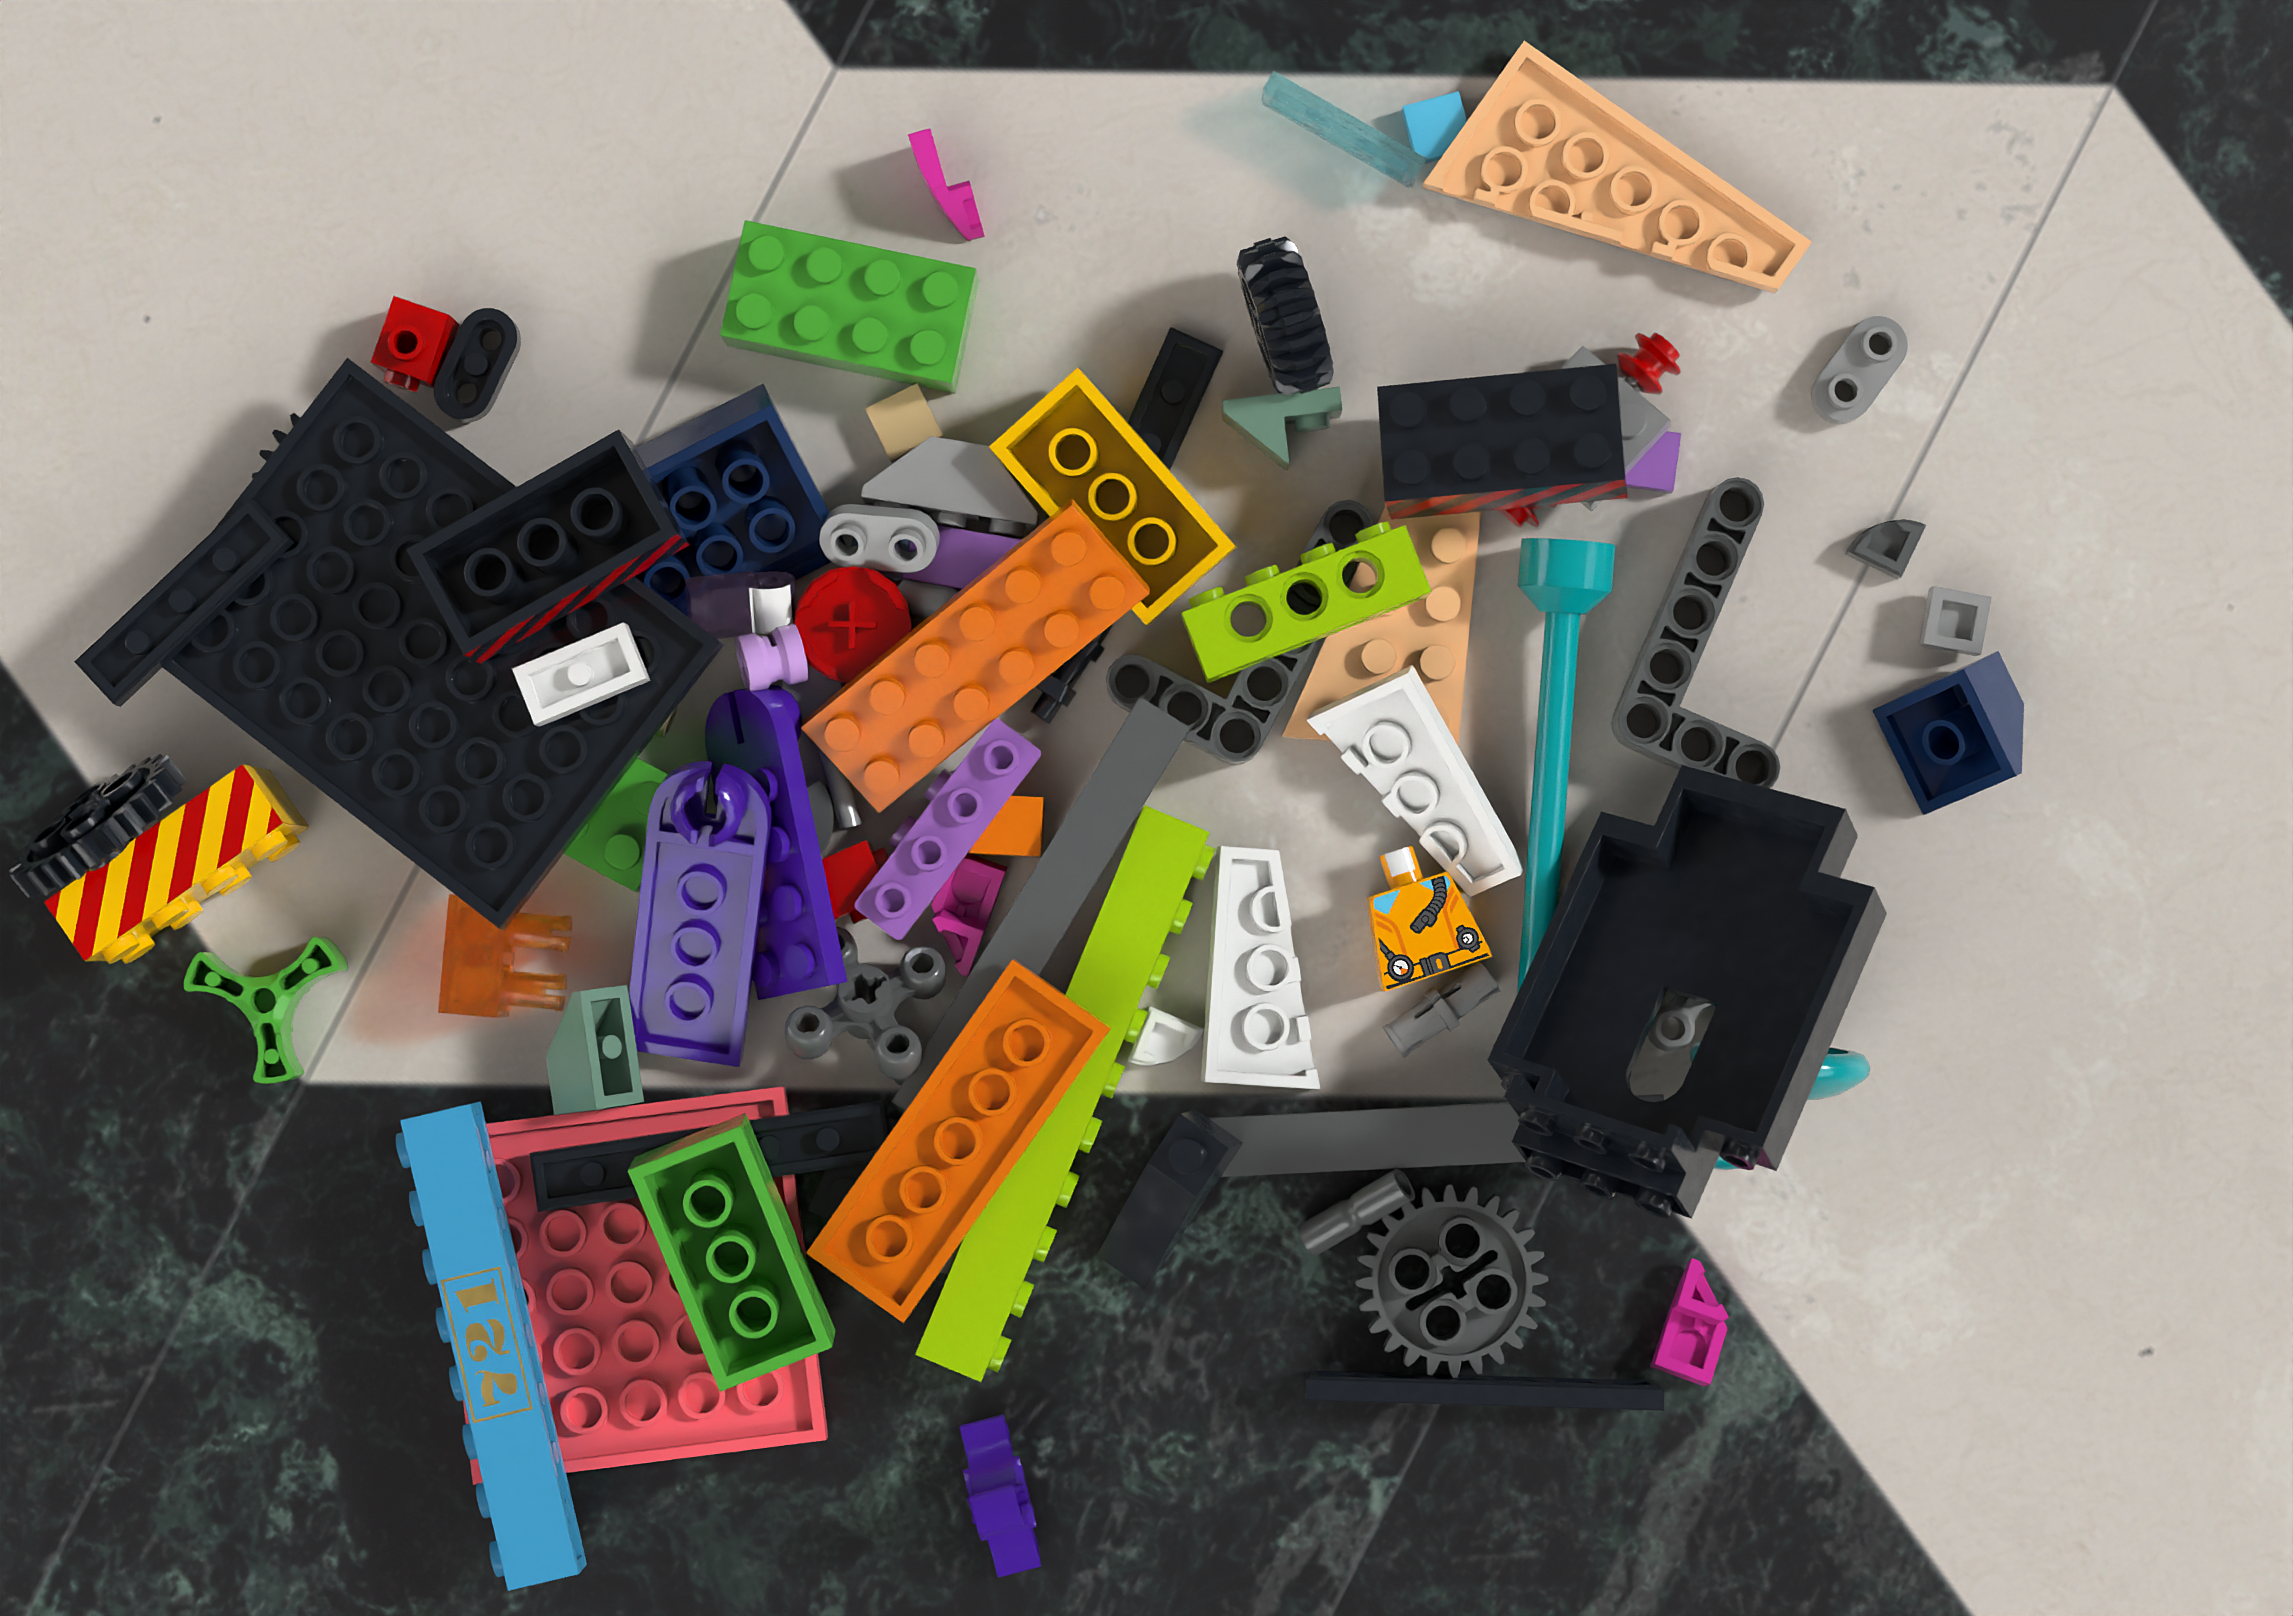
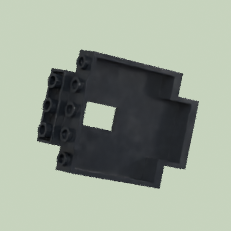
M1682 765L1654 826L1601 811L1487 1059L1502 1080L1501 1086L1507 1090L1504 1097L1519 1116V1126L1511 1142L1525 1159V1167L1530 1172L1550 1181H1559L1560 1176L1579 1181V1185L1584 1190L1604 1199L1611 1200L1615 1194L1634 1199V1203L1640 1209L1658 1217L1668 1218L1670 1213L1673 1212L1692 1219L1719 1156L1727 1163L1744 1170H1753L1755 1165L1777 1171L1887 915L1875 887L1840 878L1858 837L1845 808ZM1666 992L1717 1006L1680 1089L1671 1097L1657 1102L1644 1101L1636 1097L1631 1092L1629 1082L1631 1071Z

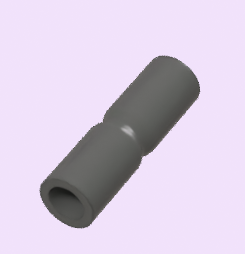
M1394 1169L1353 1193L1350 1199L1339 1201L1298 1226L1301 1241L1311 1254L1317 1256L1357 1233L1363 1225L1373 1224L1414 1200L1413 1187L1401 1170Z

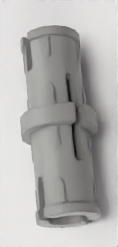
M1477 961L1475 965L1439 990L1432 987L1424 993L1426 999L1390 1024L1383 1026V1029L1403 1058H1405L1447 1028L1451 1032L1460 1025L1458 1022L1460 1018L1493 995L1501 992V990L1482 962Z

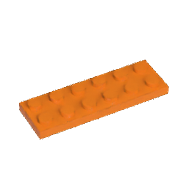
M1071 499L802 720L801 729L880 813L1149 595V586L1075 501Z
M1012 959L806 1254L904 1323L1109 1033L1111 1027L1023 964Z

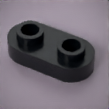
M482 308L472 312L463 321L434 383L435 401L439 408L452 419L460 422H474L486 416L492 409L521 346L520 331L507 314L494 308ZM491 331L500 332L502 337L500 346L495 350H485L482 345L484 336ZM465 384H474L477 390L474 400L469 403L459 402L457 394L460 387Z

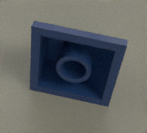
M1999 651L1952 671L1872 710L1923 815L2022 773L2024 702Z

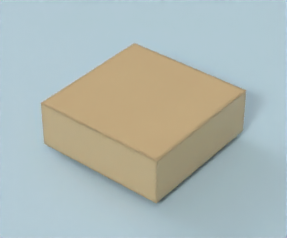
M918 383L865 408L891 463L896 462L930 436L944 438Z

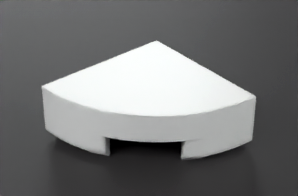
M1150 1006L1127 1061L1140 1065H1158L1173 1061L1181 1057L1197 1043L1204 1028Z

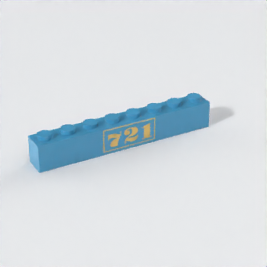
M481 1102L400 1120L403 1132L396 1134L397 1152L403 1168L411 1167L416 1187L415 1191L409 1193L411 1213L418 1227L424 1225L429 1249L423 1250L422 1253L424 1270L431 1285L438 1283L443 1307L436 1309L437 1327L443 1343L451 1342L456 1365L449 1368L451 1388L457 1402L465 1401L469 1424L463 1425L464 1445L469 1459H478L483 1482L476 1484L478 1506L484 1519L491 1517L496 1541L490 1542L489 1545L493 1570L497 1577L505 1576L508 1591L577 1575L584 1569L587 1562Z

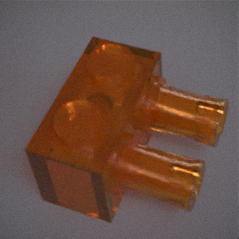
M449 894L438 1013L501 1018L509 1017L511 1006L562 1012L566 996L547 994L546 990H567L566 974L559 973V975L515 971L514 957L517 947L568 953L571 937L554 936L551 932L552 930L572 931V916L519 911L505 930H501L458 896Z

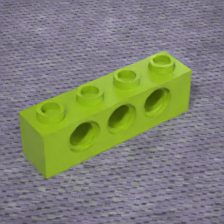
M1388 521L1373 525L1355 534L1358 544L1337 552L1333 543L1325 544L1301 554L1299 557L1303 565L1289 571L1280 573L1278 566L1272 565L1245 576L1244 580L1247 587L1225 595L1222 586L1189 598L1191 609L1182 612L1181 618L1207 683L1427 598L1432 591L1406 525L1391 530ZM1354 562L1367 564L1375 574V586L1365 593H1356L1348 589L1342 578L1343 569L1347 565ZM1297 584H1308L1314 587L1320 596V607L1308 615L1295 613L1287 603L1286 595L1289 589ZM1244 605L1258 608L1265 618L1264 629L1259 634L1251 637L1238 634L1231 625V615L1237 608Z

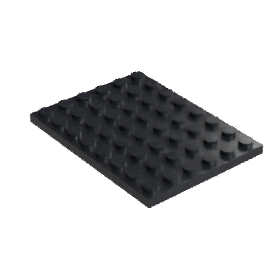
M346 358L215 527L217 528L250 497L266 511L295 543L162 668L497 928L505 930L724 644L634 576L482 663H478L465 656L406 549L517 486L349 358ZM626 623L630 628L650 681L538 727L534 725L512 669L618 624Z

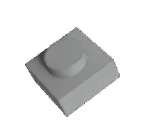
M1937 586L1929 588L1919 646L1972 656L1981 655L1992 597Z

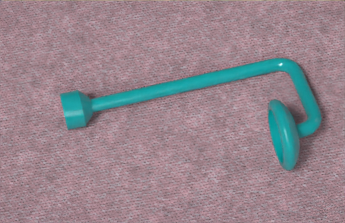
M1551 538L1521 539L1518 587L1540 612H1545L1517 994L1559 904L1580 615H1586L1612 593L1616 548L1614 544ZM1697 1041L1690 1049L1691 1063L1701 1041ZM1830 1047L1807 1100H1820L1837 1096L1864 1081L1870 1072V1065L1865 1056L1851 1050ZM1720 1156L1714 1169L1718 1170L1741 1169L1727 1163Z

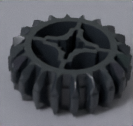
M1284 236L1274 240L1267 238L1253 243L1252 247L1240 250L1236 263L1237 273L1241 282V289L1251 325L1273 387L1279 394L1283 393L1287 396L1296 393H1308L1330 384L1334 369L1326 329L1315 298L1314 289H1312L1308 272L1304 267L1297 246Z

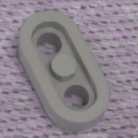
M1873 316L1861 321L1851 330L1812 385L1811 402L1821 418L1833 424H1846L1856 420L1867 411L1906 356L1908 349L1907 337L1897 322L1887 317ZM1878 335L1886 340L1888 344L1886 354L1878 355L1872 352L1869 347L1871 336ZM1845 382L1852 387L1854 395L1851 401L1843 402L1836 397L1834 389L1837 383Z
M845 504L833 509L828 514L821 528L819 540L821 549L826 557L839 566H856L872 570L912 573L923 570L933 561L939 546L940 534L935 522L927 514L918 510ZM842 534L852 535L858 541V545L854 547L846 546L840 541L839 536ZM901 539L911 540L916 545L917 550L912 552L904 551L899 547L897 541Z

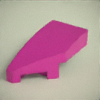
M931 129L908 134L925 184L948 221L967 241L985 237L970 181L947 187Z
M967 853L936 894L931 906L935 913L932 920L938 932H942L956 960L955 966L959 974L966 977L969 976L1008 868Z
M1691 1258L1687 1262L1677 1287L1650 1367L1706 1387L1711 1384L1728 1329L1724 1321L1729 1317L1723 1305L1718 1304L1703 1274L1706 1271L1701 1262Z

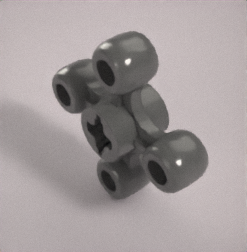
M836 927L848 982L836 984L838 988L834 1000L827 1006L818 1008L805 1005L796 1008L790 1013L785 1022V1039L788 1047L796 1056L802 1059H815L828 1051L833 1038L847 1031L850 1035L859 1039H870L873 1041L877 1067L886 1077L898 1080L908 1078L918 1070L921 1064L922 1046L919 1037L911 1029L900 1026L896 1022L894 1017L895 1010L907 998L913 997L926 1000L935 997L941 992L946 982V965L943 957L933 948L918 946L904 954L899 967L885 974L881 969L874 966H860L857 944L853 935L844 928ZM897 1051L903 1052V1053H900V1054H894V1052H897Z

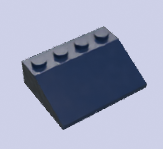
M764 383L636 448L687 539L689 546L635 577L701 628L750 604L749 588H782L832 562L822 551L819 540L821 528L830 511ZM840 535V541L846 545L842 535Z

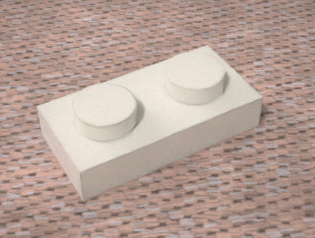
M624 622L512 669L534 725L538 727L650 681L630 628Z

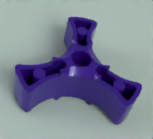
M1001 1414L959 1425L969 1469L963 1470L968 1491L967 1502L970 1506L972 1522L976 1524L980 1540L988 1541L998 1578L1041 1567L1039 1547L1033 1528L1037 1527L1034 1508L1030 1500L1023 1465L1020 1462L1019 1456L1014 1457L1010 1433L1004 1415Z

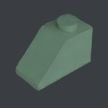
M628 985L572 992L546 1055L554 1115L644 1102Z

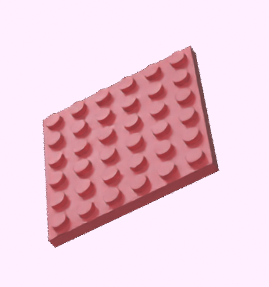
M785 1086L486 1123L566 1473L827 1440L828 1431L818 1353L720 1392L639 1197L538 1212L529 1154L532 1151L715 1125L746 1113L748 1119L789 1114ZM796 1174L772 1177L806 1257ZM463 1400L466 1424H469L465 1401ZM478 1459L470 1460L473 1485L483 1482Z

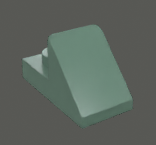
M1340 387L1317 389L1304 394L1296 393L1287 396L1281 393L1222 400V419L1280 467L1288 470L1289 455L1285 424L1295 423L1296 432H1312L1330 428V419L1340 418L1342 413Z

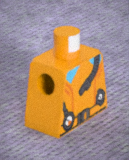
M1413 846L1379 856L1390 890L1367 897L1366 901L1381 991L1386 992L1492 957L1488 944L1448 871L1423 879Z

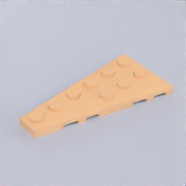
M1523 41L1422 185L1424 189L1772 293L1778 291L1812 243V241L1525 41Z
M1385 505L1377 524L1388 521L1391 530L1406 525L1432 592L1425 599L1327 636L1282 737L1332 742L1325 733L1320 736L1306 721L1311 712L1413 665L1458 745L1481 512L1391 520ZM1360 562L1348 589L1356 593H1365L1375 586V574L1371 567Z

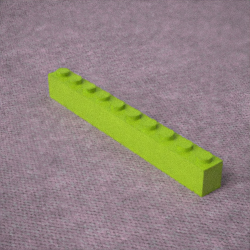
M1144 805L1065 994L1110 1026L1111 1030L964 1237L915 1355L979 1382L982 1381L987 1368L998 1373L1011 1342V1339L1001 1335L1008 1316L1013 1314L1021 1318L1034 1287V1284L1024 1281L1032 1259L1044 1263L1057 1232L1056 1229L1046 1226L1055 1204L1067 1208L1080 1175L1069 1171L1078 1149L1086 1153L1090 1152L1102 1124V1120L1092 1117L1100 1095L1112 1099L1125 1066L1115 1062L1123 1040L1135 1044L1148 1012L1137 1006L1146 986L1158 989L1171 958L1160 953L1169 931L1177 935L1181 934L1193 905L1192 902L1183 899L1191 877L1203 881L1216 848L1205 844L1210 832Z

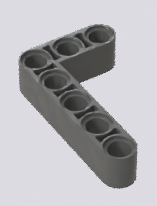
M1736 477L1727 479L1719 484L1705 499L1614 710L1611 726L1613 734L1619 743L1677 770H1680L1681 766L1684 765L1740 780L1735 769L1737 759L1745 752L1754 754L1759 758L1763 767L1762 777L1755 785L1771 788L1779 777L1780 762L1779 757L1770 746L1680 707L1763 513L1764 499L1758 486L1749 479ZM1723 493H1736L1744 499L1747 506V514L1743 521H1730L1724 517L1719 506ZM1711 546L1720 551L1724 559V568L1720 575L1711 576L1700 570L1696 561L1697 551L1700 547ZM1678 600H1691L1699 607L1701 621L1697 629H1683L1676 623L1673 609ZM1655 653L1669 654L1677 662L1678 675L1673 683H1660L1652 676L1650 662ZM1632 707H1645L1653 714L1656 724L1650 737H1637L1628 729L1626 720ZM1687 730H1698L1708 739V754L1700 762L1690 760L1682 751L1681 740Z
M1352 500L1338 501L1329 506L1303 553L1329 543H1333L1336 552L1358 544V541L1353 544L1338 543L1330 533L1329 524L1333 518L1339 515H1349L1359 522L1362 531L1373 526V519L1368 509ZM1301 559L1298 561L1296 567L1303 565ZM1358 562L1351 563L1343 569L1342 578L1345 585H1347ZM1297 584L1287 592V603L1297 614L1308 615L1320 607V596L1317 597L1308 593L1303 584ZM1317 641L1241 670L1227 699L1137 654L1124 655L1112 663L1106 676L1107 692L1116 705L1131 712L1139 697H1124L1118 692L1115 681L1117 675L1125 668L1137 667L1146 672L1150 681L1148 690L1140 697L1164 712L1168 713V704L1175 696L1179 694L1192 695L1199 701L1202 713L1195 723L1187 725L1191 729L1183 741L1223 762L1233 765L1244 764L1252 760L1262 747ZM1266 669L1277 675L1281 689L1275 698L1269 701H1261L1250 694L1247 680L1257 670ZM1229 722H1243L1250 727L1253 733L1252 746L1243 753L1229 752L1220 742V731Z

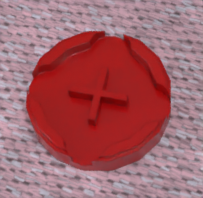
M856 566L831 569L813 580L798 600L794 621L802 640L808 664L828 679L843 683H849L911 632L913 628L909 604L897 585L876 570Z

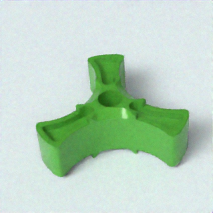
M312 937L296 961L287 968L264 977L242 974L227 966L215 953L199 952L193 958L184 979V989L188 992L202 991L222 996L240 1008L250 1021L258 1044V1061L253 1076L254 1081L263 1084L294 1080L304 1075V1069L299 1063L293 1048L291 1032H293V1016L300 1000L320 980L336 973L345 972L348 969V964L339 948L326 937Z

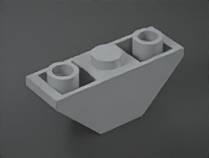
M930 436L865 483L862 488L861 497L865 504L914 509L932 514L931 519L936 525L966 529L967 520L990 523L989 533L1012 538H1024L1025 529L1035 530L1039 526L1038 512L998 457L989 448V445Z

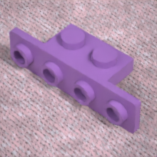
M993 720L953 774L945 768L929 787L924 797L931 801V803L919 819L915 820L909 815L889 841V844L895 848L894 852L854 904L855 909L896 940L903 939L1039 760L1041 751L1001 720Z

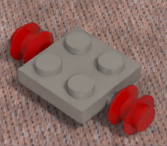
M1655 332L1650 337L1641 333L1635 335L1639 349L1633 356L1623 352H1619L1617 355L1620 372L1622 373L1621 376H1618L1626 474L1671 427V420L1638 393L1641 391L1643 393L1660 395L1663 390L1658 379L1665 372L1676 376L1681 373L1680 368L1675 362L1680 357V354L1668 340ZM1582 346L1561 369L1605 364L1587 348ZM1601 501L1580 503L1592 512ZM1547 505V506L1552 507V508H1555L1557 505ZM1540 506L1499 510L1510 522L1519 528L1526 522L1534 527L1539 526L1535 512Z

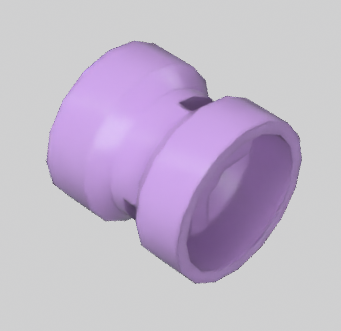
M795 624L776 627L770 637H759L755 633L735 637L736 655L745 688H748L750 691L766 690L771 683L777 682L780 679L789 685L808 680L805 651Z

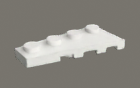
M1413 665L1311 712L1306 721L1320 736L1325 733L1342 751L1341 758L1356 775L1361 772L1383 796L1381 802L1396 818L1400 815L1421 837L1419 843L1445 871L1449 872L1450 876L1469 897L1521 875L1525 867L1523 861Z
M1217 846L1201 1081L1320 1089L1318 1072L1314 1068L1310 1045L1312 1038L1308 1015H1305L1299 981L1302 980L1298 957H1295L1290 931L1292 923L1279 850Z

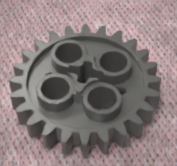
M1445 1183L1441 1200H1434L1430 1191L1426 1187H1422L1420 1190L1421 1205L1414 1207L1409 1202L1400 1207L1403 1215L1398 1219L1390 1214L1381 1218L1388 1228L1384 1235L1367 1231L1365 1234L1377 1248L1375 1254L1362 1253L1357 1256L1359 1262L1371 1268V1274L1356 1278L1355 1285L1372 1291V1295L1363 1299L1358 1305L1361 1311H1378L1379 1315L1372 1320L1368 1328L1371 1333L1381 1332L1386 1329L1390 1331L1383 1345L1387 1352L1395 1350L1401 1344L1406 1346L1403 1355L1404 1365L1409 1367L1422 1355L1425 1357V1370L1428 1375L1434 1374L1440 1361H1446L1452 1378H1457L1461 1361L1468 1360L1477 1374H1481L1483 1355L1489 1353L1501 1365L1505 1361L1500 1346L1505 1341L1518 1349L1523 1347L1521 1339L1515 1332L1519 1326L1528 1329L1537 1328L1536 1322L1526 1312L1528 1307H1543L1546 1305V1301L1543 1298L1532 1293V1286L1548 1282V1276L1538 1271H1532L1531 1265L1540 1261L1545 1255L1540 1249H1525L1524 1245L1535 1234L1531 1227L1522 1228L1517 1231L1512 1229L1520 1214L1515 1208L1501 1216L1496 1214L1500 1202V1197L1492 1194L1481 1206L1477 1204L1478 1193L1475 1186L1470 1185L1462 1200L1456 1199L1454 1188L1450 1183ZM1460 1223L1471 1225L1476 1232L1474 1248L1463 1255L1450 1253L1445 1245V1237L1448 1230ZM1487 1251H1496L1497 1257L1495 1260L1470 1271L1460 1278L1459 1282L1463 1289L1458 1293L1453 1294L1449 1289L1443 1288L1427 1298L1417 1308L1413 1310L1406 1308L1405 1304L1409 1299L1434 1288L1443 1281L1440 1271L1444 1267L1450 1266L1455 1272H1459L1475 1262ZM1409 1254L1422 1257L1426 1263L1424 1278L1418 1284L1412 1286L1403 1285L1395 1278L1397 1262ZM1490 1274L1504 1277L1507 1283V1293L1504 1299L1495 1305L1480 1303L1476 1295L1479 1281ZM1440 1305L1454 1308L1457 1314V1324L1454 1330L1444 1336H1435L1427 1331L1426 1318L1433 1308Z

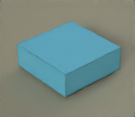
M1459 91L1402 106L1401 112L1416 166L1440 160L1467 122Z

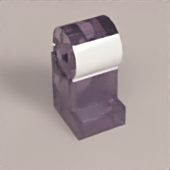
M747 571L684 578L687 617L717 640L749 633L770 635L776 627L794 624L797 598L795 577L792 574L778 571L758 573Z

